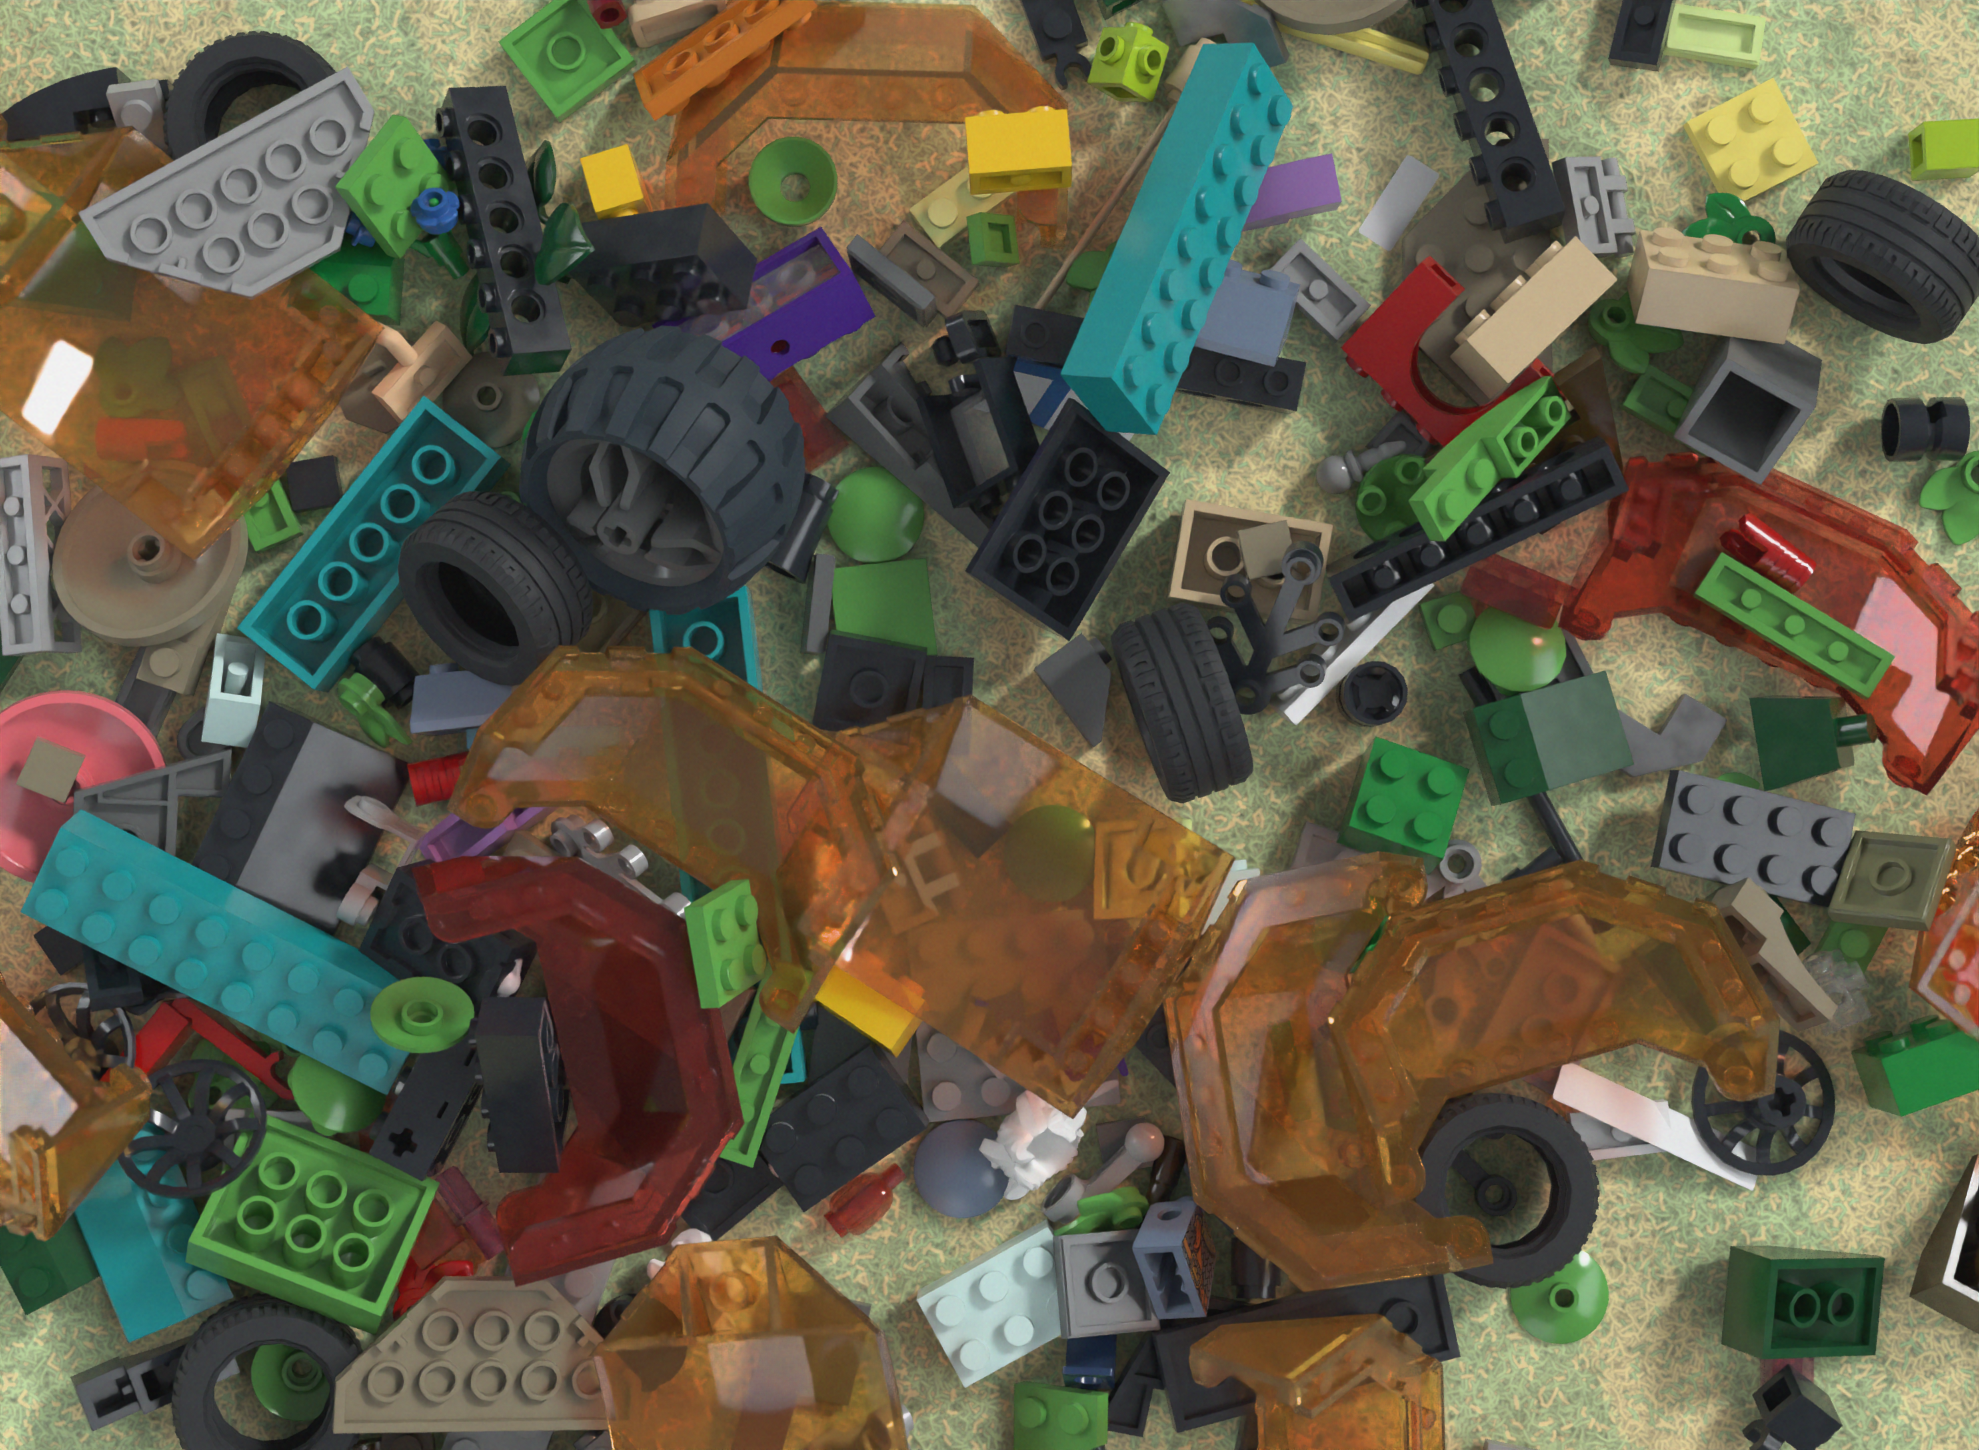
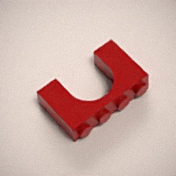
M1429 255L1340 348L1347 354L1345 357L1347 364L1357 374L1364 378L1370 376L1383 388L1380 393L1391 407L1399 412L1405 409L1418 422L1416 429L1429 443L1435 446L1440 443L1445 447L1457 435L1502 401L1543 376H1552L1553 378L1555 375L1536 357L1499 396L1485 404L1473 407L1455 406L1434 395L1425 384L1419 370V346L1427 329L1455 301L1465 288ZM1557 386V388H1558V390H1559V392H1560V394H1561V396H1562V398H1563V400H1564V402H1565V401L1567 400V398H1566L1565 395L1562 393V391L1560 390V388Z

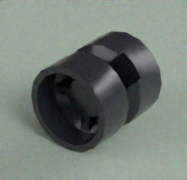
M1919 397L1891 398L1887 400L1881 418V439L1884 456L1889 462L1919 461L1924 454L1930 461H1959L1965 456L1970 438V416L1968 406L1963 398L1933 397L1928 400L1926 405Z
M1370 661L1354 667L1338 683L1335 700L1339 712L1347 721L1358 727H1374L1391 722L1402 713L1407 703L1408 688L1403 675L1396 667L1386 662Z

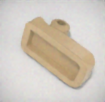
M635 0L636 4L630 6L626 13L637 46L647 48L688 35L727 8L725 0Z

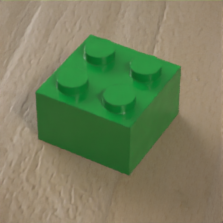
M1375 737L1362 755L1336 843L1429 875L1444 859L1470 769Z
M1937 1014L1918 1018L1909 1023L1910 1031L1893 1036L1892 1031H1883L1870 1035L1863 1039L1864 1047L1851 1051L1870 1107L1900 1117L1979 1090V1033L1976 1026L1956 1022L1955 1018L1940 1020Z

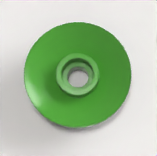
M412 977L390 984L375 997L370 1010V1022L376 1035L386 1044L412 1053H432L456 1045L467 1036L470 1020L474 1018V1006L470 997L455 984L433 977Z
M1582 1250L1578 1255L1575 1254L1573 1256L1574 1260L1569 1264L1567 1263L1564 1269L1560 1272H1554V1276L1543 1279L1544 1281L1539 1283L1533 1282L1531 1286H1520L1514 1289L1510 1287L1511 1306L1517 1320L1526 1331L1542 1341L1553 1344H1567L1578 1341L1593 1332L1606 1313L1609 1301L1606 1277L1599 1264ZM1569 1289L1571 1293L1570 1301L1563 1306L1557 1305L1555 1302L1557 1291Z
M284 1344L260 1345L252 1361L251 1381L255 1395L260 1403L272 1414L286 1420L307 1421L318 1418L323 1411L330 1392V1385L321 1366L303 1350ZM299 1359H306L312 1364V1368L307 1374L301 1375L294 1372L293 1364Z

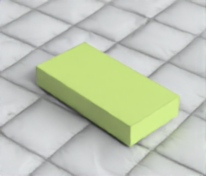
M1675 3L1663 55L1756 69L1760 62L1766 18Z

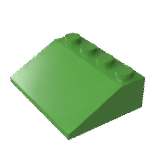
M252 1110L250 1118H255L254 1110ZM267 1114L266 1135L259 1153L252 1164L236 1180L224 1188L212 1192L188 1241L185 1262L376 1335L440 1182L431 1178L420 1181L370 1154ZM241 1132L233 1149V1152L240 1158L249 1146L253 1132ZM225 1165L221 1175L230 1169L228 1165Z

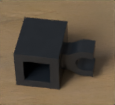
M1788 1363L1752 1394L1762 1419L1751 1422L1742 1432L1744 1437L1754 1443L1749 1447L1750 1450H1779L1785 1441L1796 1450H1815L1821 1444L1829 1441L1834 1433L1843 1425L1829 1395Z

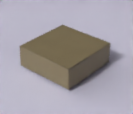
M1287 520L1236 532L1246 577L1249 581L1282 573L1281 564L1284 553L1292 544ZM1296 562L1292 565L1294 570L1298 569Z
M37 736L16 785L65 803L86 755Z

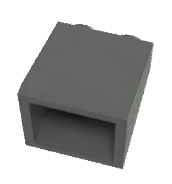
M1721 335L1706 359L1675 430L1674 438L1761 485L1816 408L1822 360L1787 340L1785 344Z

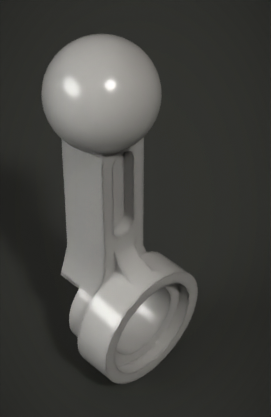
M1150 1123L1134 1125L1126 1134L1125 1144L1089 1179L1082 1180L1074 1174H1069L1062 1178L1043 1200L1041 1212L1053 1222L1059 1220L1062 1224L1069 1223L1080 1213L1077 1206L1078 1200L1113 1191L1142 1162H1151L1157 1159L1164 1149L1162 1132L1158 1127Z

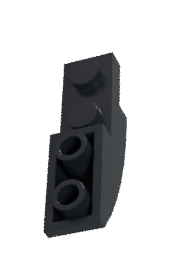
M117 67L91 71L59 81L15 103L0 114V160H22L27 157V151L45 149V152L49 154L71 153L75 151V145L90 143L88 124H91L94 128L101 129L117 127L106 92L109 85L129 83L131 79ZM168 79L159 80L165 103L169 101V91L174 88Z

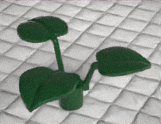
M544 140L527 161L526 168L539 220L545 225L543 242L541 243V249L535 263V278L538 284L549 286L556 281L568 284L571 278L574 279L569 272L592 253L595 248L584 233L579 214L573 205L566 202L561 203L552 212L550 217L546 214L544 206L551 200L556 184V163L551 142ZM477 273L465 290L460 308L461 338L464 347L472 356L474 355V350L486 340L490 330L487 313H482L478 305L477 290L480 282ZM506 273L511 277L518 278L514 273Z

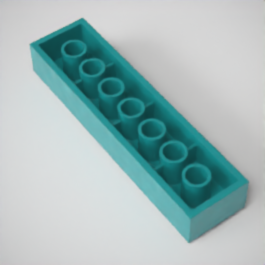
M1254 43L1202 45L1060 373L1061 377L1108 432L1157 435L1164 416L1170 409L1172 397L1182 373L1188 366L1189 356L1199 332L1205 325L1207 313L1216 291L1223 282L1224 272L1235 246L1240 241L1241 231L1251 207L1257 200L1258 190L1268 166L1274 159L1275 150L1283 130L1290 121L1293 105Z
M82 809L60 827L20 911L21 913L388 1095L411 1052L396 1049L383 1042L376 1035L370 1022V1010L375 997L390 984L400 981L366 957L358 951L359 949Z

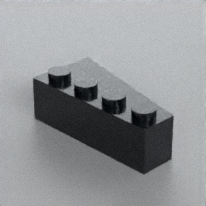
M483 997L479 1018H471L469 1047L470 1049L478 1050L475 1061L476 1084H484L481 1097V1114L483 1119H490L487 1130L488 1152L496 1153L499 1173H559L571 1105L570 1089H563V1086H566V1074L564 1068H559L560 1052L558 1044H553L554 1030L545 997Z

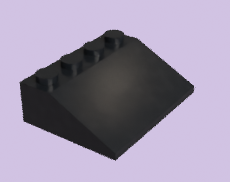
M1068 398L965 572L1001 602L1036 626L1070 641L1170 472L1118 432L1106 431L1087 408L1075 399Z
M269 701L191 865L335 936L342 921L336 917L337 911L360 872L368 866L385 831L351 814L344 805L346 801L356 795L368 796L382 802L394 811L410 778L407 767L409 762L286 704Z

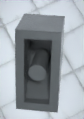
M1081 633L1035 667L1034 672L1090 747L1094 748L1102 741L1111 671L1106 664L1112 658L1095 636L1088 641Z

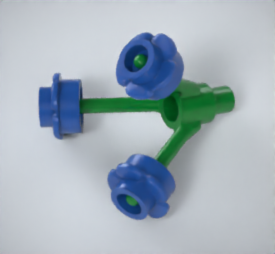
M439 139L423 140L446 171L447 146H441ZM429 188L413 200L410 208L412 216L416 217L417 224L428 234L422 240L416 239L409 248L427 258L433 257L439 267L445 266L452 278L458 279L464 276L470 269L461 257L463 249L454 238L451 230L458 222L457 208L460 207L458 197L451 191L445 192L442 188ZM351 209L345 229L346 233L352 235L351 245L356 246V244L360 243L371 248L376 240Z

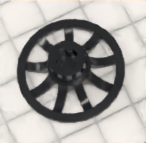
M68 982L55 985L41 992L19 1014L8 1037L5 1048L4 1072L11 1099L18 1110L30 1122L43 1129L68 1132L78 1131L94 1125L106 1117L119 1103L133 1075L136 1060V1038L132 1022L124 1007L109 1009L114 1015L99 1024L94 1031L91 1025V1007L87 983ZM82 995L76 1009L77 1028L67 1019L60 1005L61 997ZM45 1006L49 1018L63 1036L61 1039L49 1036L29 1025L37 1013ZM120 1027L124 1039V1057L120 1056L117 1045L107 1038ZM22 1038L54 1052L53 1058L26 1061L18 1064ZM109 1068L122 1069L117 1084L108 1097L101 1089L99 1080ZM42 1072H55V1076L36 1089L30 1099L27 1098L19 1078ZM66 1087L60 1101V1119L51 1118L40 1112L42 1105L51 1095ZM85 1088L87 1095L98 1108L87 1115L75 1118L74 1104L78 1094Z
M1766 1027L1749 1028L1723 1038L1704 1056L1696 1071L1692 1085L1691 1105L1693 1117L1701 1138L1710 1151L1722 1162L1745 1173L1774 1176L1791 1172L1803 1166L1821 1149L1833 1125L1836 1108L1835 1092L1826 1066L1807 1043L1797 1036L1779 1029ZM1766 1039L1776 1041L1770 1056L1769 1072H1766L1756 1060L1750 1046V1040ZM1736 1046L1740 1060L1751 1078L1749 1080L1740 1078L1724 1070L1716 1063L1727 1051ZM1789 1047L1799 1052L1811 1065L1795 1074L1792 1078L1785 1077L1784 1060ZM1709 1076L1740 1092L1741 1099L1705 1104V1091ZM1816 1078L1819 1079L1822 1089L1823 1107L1806 1104V1096L1802 1089L1805 1084ZM1743 1112L1745 1118L1734 1126L1720 1142L1714 1134L1707 1117ZM1802 1116L1821 1120L1816 1134L1808 1145L1802 1141L1794 1128V1124ZM1756 1128L1760 1129L1756 1144L1757 1163L1744 1160L1732 1153L1737 1143ZM1780 1130L1787 1144L1797 1155L1785 1161L1771 1164L1770 1148L1772 1139L1776 1131Z
M193 1059L168 1065L154 1072L137 1085L127 1097L118 1113L114 1128V1148L118 1162L129 1179L139 1188L153 1195L169 1199H190L208 1195L236 1180L256 1158L262 1147L267 1129L268 1117L265 1101L257 1085L246 1073L225 1062L210 1059ZM200 1072L196 1082L194 1107L188 1109L172 1078L188 1073ZM218 1074L235 1082L237 1085L226 1091L212 1110L209 1109L210 1086L214 1075ZM161 1085L176 1116L171 1119L150 1107L139 1104L151 1091ZM248 1095L253 1105L255 1118H235L224 1122L227 1112L234 1103ZM131 1118L146 1121L165 1133L164 1135L140 1137L128 1142V1129ZM253 1132L249 1146L241 1158L224 1146V1140L231 1134ZM143 1151H166L167 1153L155 1162L147 1176L136 1167L131 1159L132 1156ZM221 1161L230 1167L228 1171L219 1177L202 1184L201 1172L214 1168ZM181 1163L186 1168L188 1187H173L160 1184L166 1171L175 1164Z

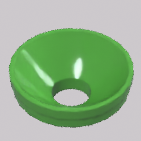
M784 137L767 144L757 154L749 172V189L755 205L765 217L783 226L801 227L819 220L830 209L838 189V176L833 160L822 146L803 137ZM794 174L804 176L810 184L808 195L801 201L787 200L781 193V185L786 177Z

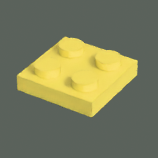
M1774 78L1687 121L1683 125L1718 193L1733 194L1742 199L1744 203L1818 164Z

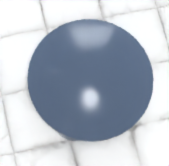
M968 1119L948 1121L930 1131L919 1145L914 1159V1178L924 1200L936 1211L954 1218L979 1216L995 1207L1004 1196L1009 1177L1004 1175V1171L1001 1168H992L991 1161L979 1151V1148L984 1138L996 1141L998 1134L982 1122Z

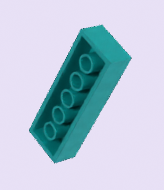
M423 396L239 624L237 629L312 689L328 693L351 665L349 659L354 652L373 638L404 599L398 575V563L403 542L452 497L468 491L490 492L511 464L435 403Z

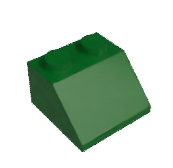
M344 232L340 251L292 277L289 309L304 320L358 323L363 317H369L384 325L400 326L405 254L401 259L387 256L377 241H375L371 248L360 243L353 246L351 245L352 235Z

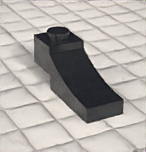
M192 1335L123 1358L115 1357L71 1376V1381L92 1432L140 1410L145 1415L172 1403L173 1385L179 1360ZM235 1358L220 1373L217 1382L240 1373Z

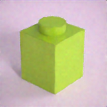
M1979 118L1924 121L1908 133L1912 181L1970 178L1979 172Z

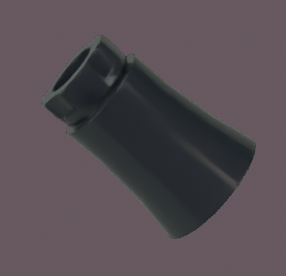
M805 472L802 494L796 515L783 542L764 567L790 580L805 584L814 553L834 511L831 507L839 495V490L823 479Z

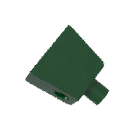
M1770 695L1749 698L1764 791L1788 787L1854 766L1855 760L1852 746L1876 742L1877 728L1873 715L1867 713L1847 716L1843 697Z

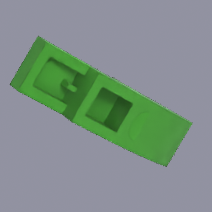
M1543 376L1485 413L1457 435L1422 469L1428 480L1408 501L1430 541H1446L1501 478H1517L1572 417L1552 376Z

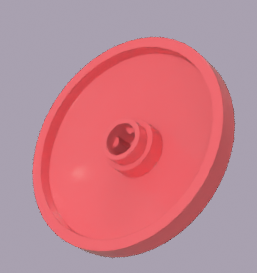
M72 690L35 694L13 703L0 712V867L14 876L34 883L60 827L73 816L75 790L166 765L162 750L155 737L138 717L110 699L93 693ZM37 736L86 755L65 803L16 785Z

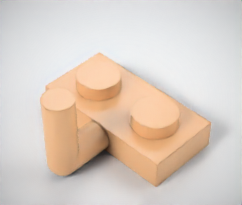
M363 317L357 324V331L360 335L386 347L398 361L371 393L400 424L423 396L433 402L473 358L452 331L438 321H435L412 347L398 331L372 318Z

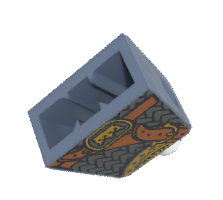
M1184 1196L1173 1202L1155 1203L1150 1206L1133 1243L1132 1250L1157 1318L1206 1317L1216 1261V1248L1204 1216V1205L1200 1200L1191 1196Z

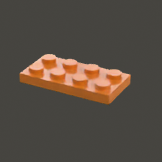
M736 0L633 73L643 106L655 121L664 115L673 116L679 113L690 102V96L705 86L712 88L720 84L730 74V68L744 58L750 60L761 55L770 46V40L785 29L792 31L806 23L811 17V11L818 7L815 0Z

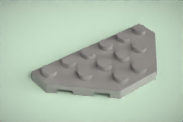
M346 67L78 214L107 261L252 300L340 251L351 208L336 190L335 186L365 150L374 118V109L350 69Z

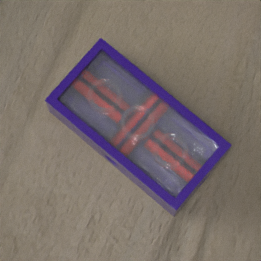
M819 227L756 264L747 309L725 312L722 315L708 314L686 317L679 321L662 320L653 324L652 327L653 329L660 326L680 327L681 332L697 336L706 334L720 340L725 348L740 357L745 355L760 367L759 372L770 382L778 373L803 359L811 358L821 348L844 335L857 331L864 323L876 316L853 272L822 227Z

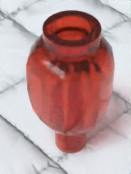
M895 1162L880 1175L872 1172L860 1174L846 1183L831 1197L829 1202L831 1210L823 1216L841 1238H844L848 1233L861 1235L876 1224L890 1209L893 1202L892 1190L904 1181L907 1176Z

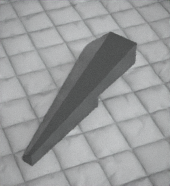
M900 342L848 390L825 417L979 548L999 514L994 515L992 510L976 512L974 507L953 509L916 399L921 396H929L932 390L926 380L916 383L903 361L910 353L906 346Z

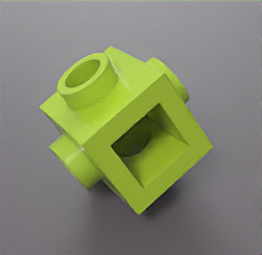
M1126 22L1124 27H1103L1087 83L1120 102H1153L1169 46L1153 37V30L1140 23Z

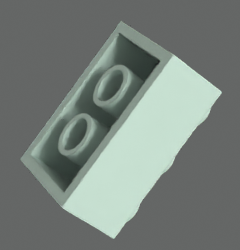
M1047 1219L918 1290L917 1302L965 1388L1061 1335L1053 1248L1054 1234Z

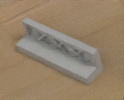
M33 454L0 458V627L3 656L82 652L80 624L66 611L57 592L50 583V570L53 564L55 544L60 530L71 512L68 459ZM42 469L50 470V493L43 486ZM48 519L53 524L55 530L53 543L47 536L46 522ZM56 616L62 624L63 642L55 641L53 620Z

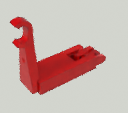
M176 998L164 1001L135 1036L136 1060L134 1071L128 1088L119 1103L106 1117L92 1126L78 1131L58 1132L52 1142L53 1148L58 1153H65L86 1144L91 1137L94 1139L99 1137V1135L103 1136L106 1133L113 1132L118 1113L127 1097L148 1076L166 1067L195 1031L252 1073L281 1098L295 1100L289 1085L278 1077L275 1072L277 1063L284 1059V1052L280 1050L267 1055L219 1011L193 998ZM109 1068L99 1080L101 1089L108 1097L116 1086L122 1069ZM88 1095L74 1111L75 1118L87 1115L98 1108Z

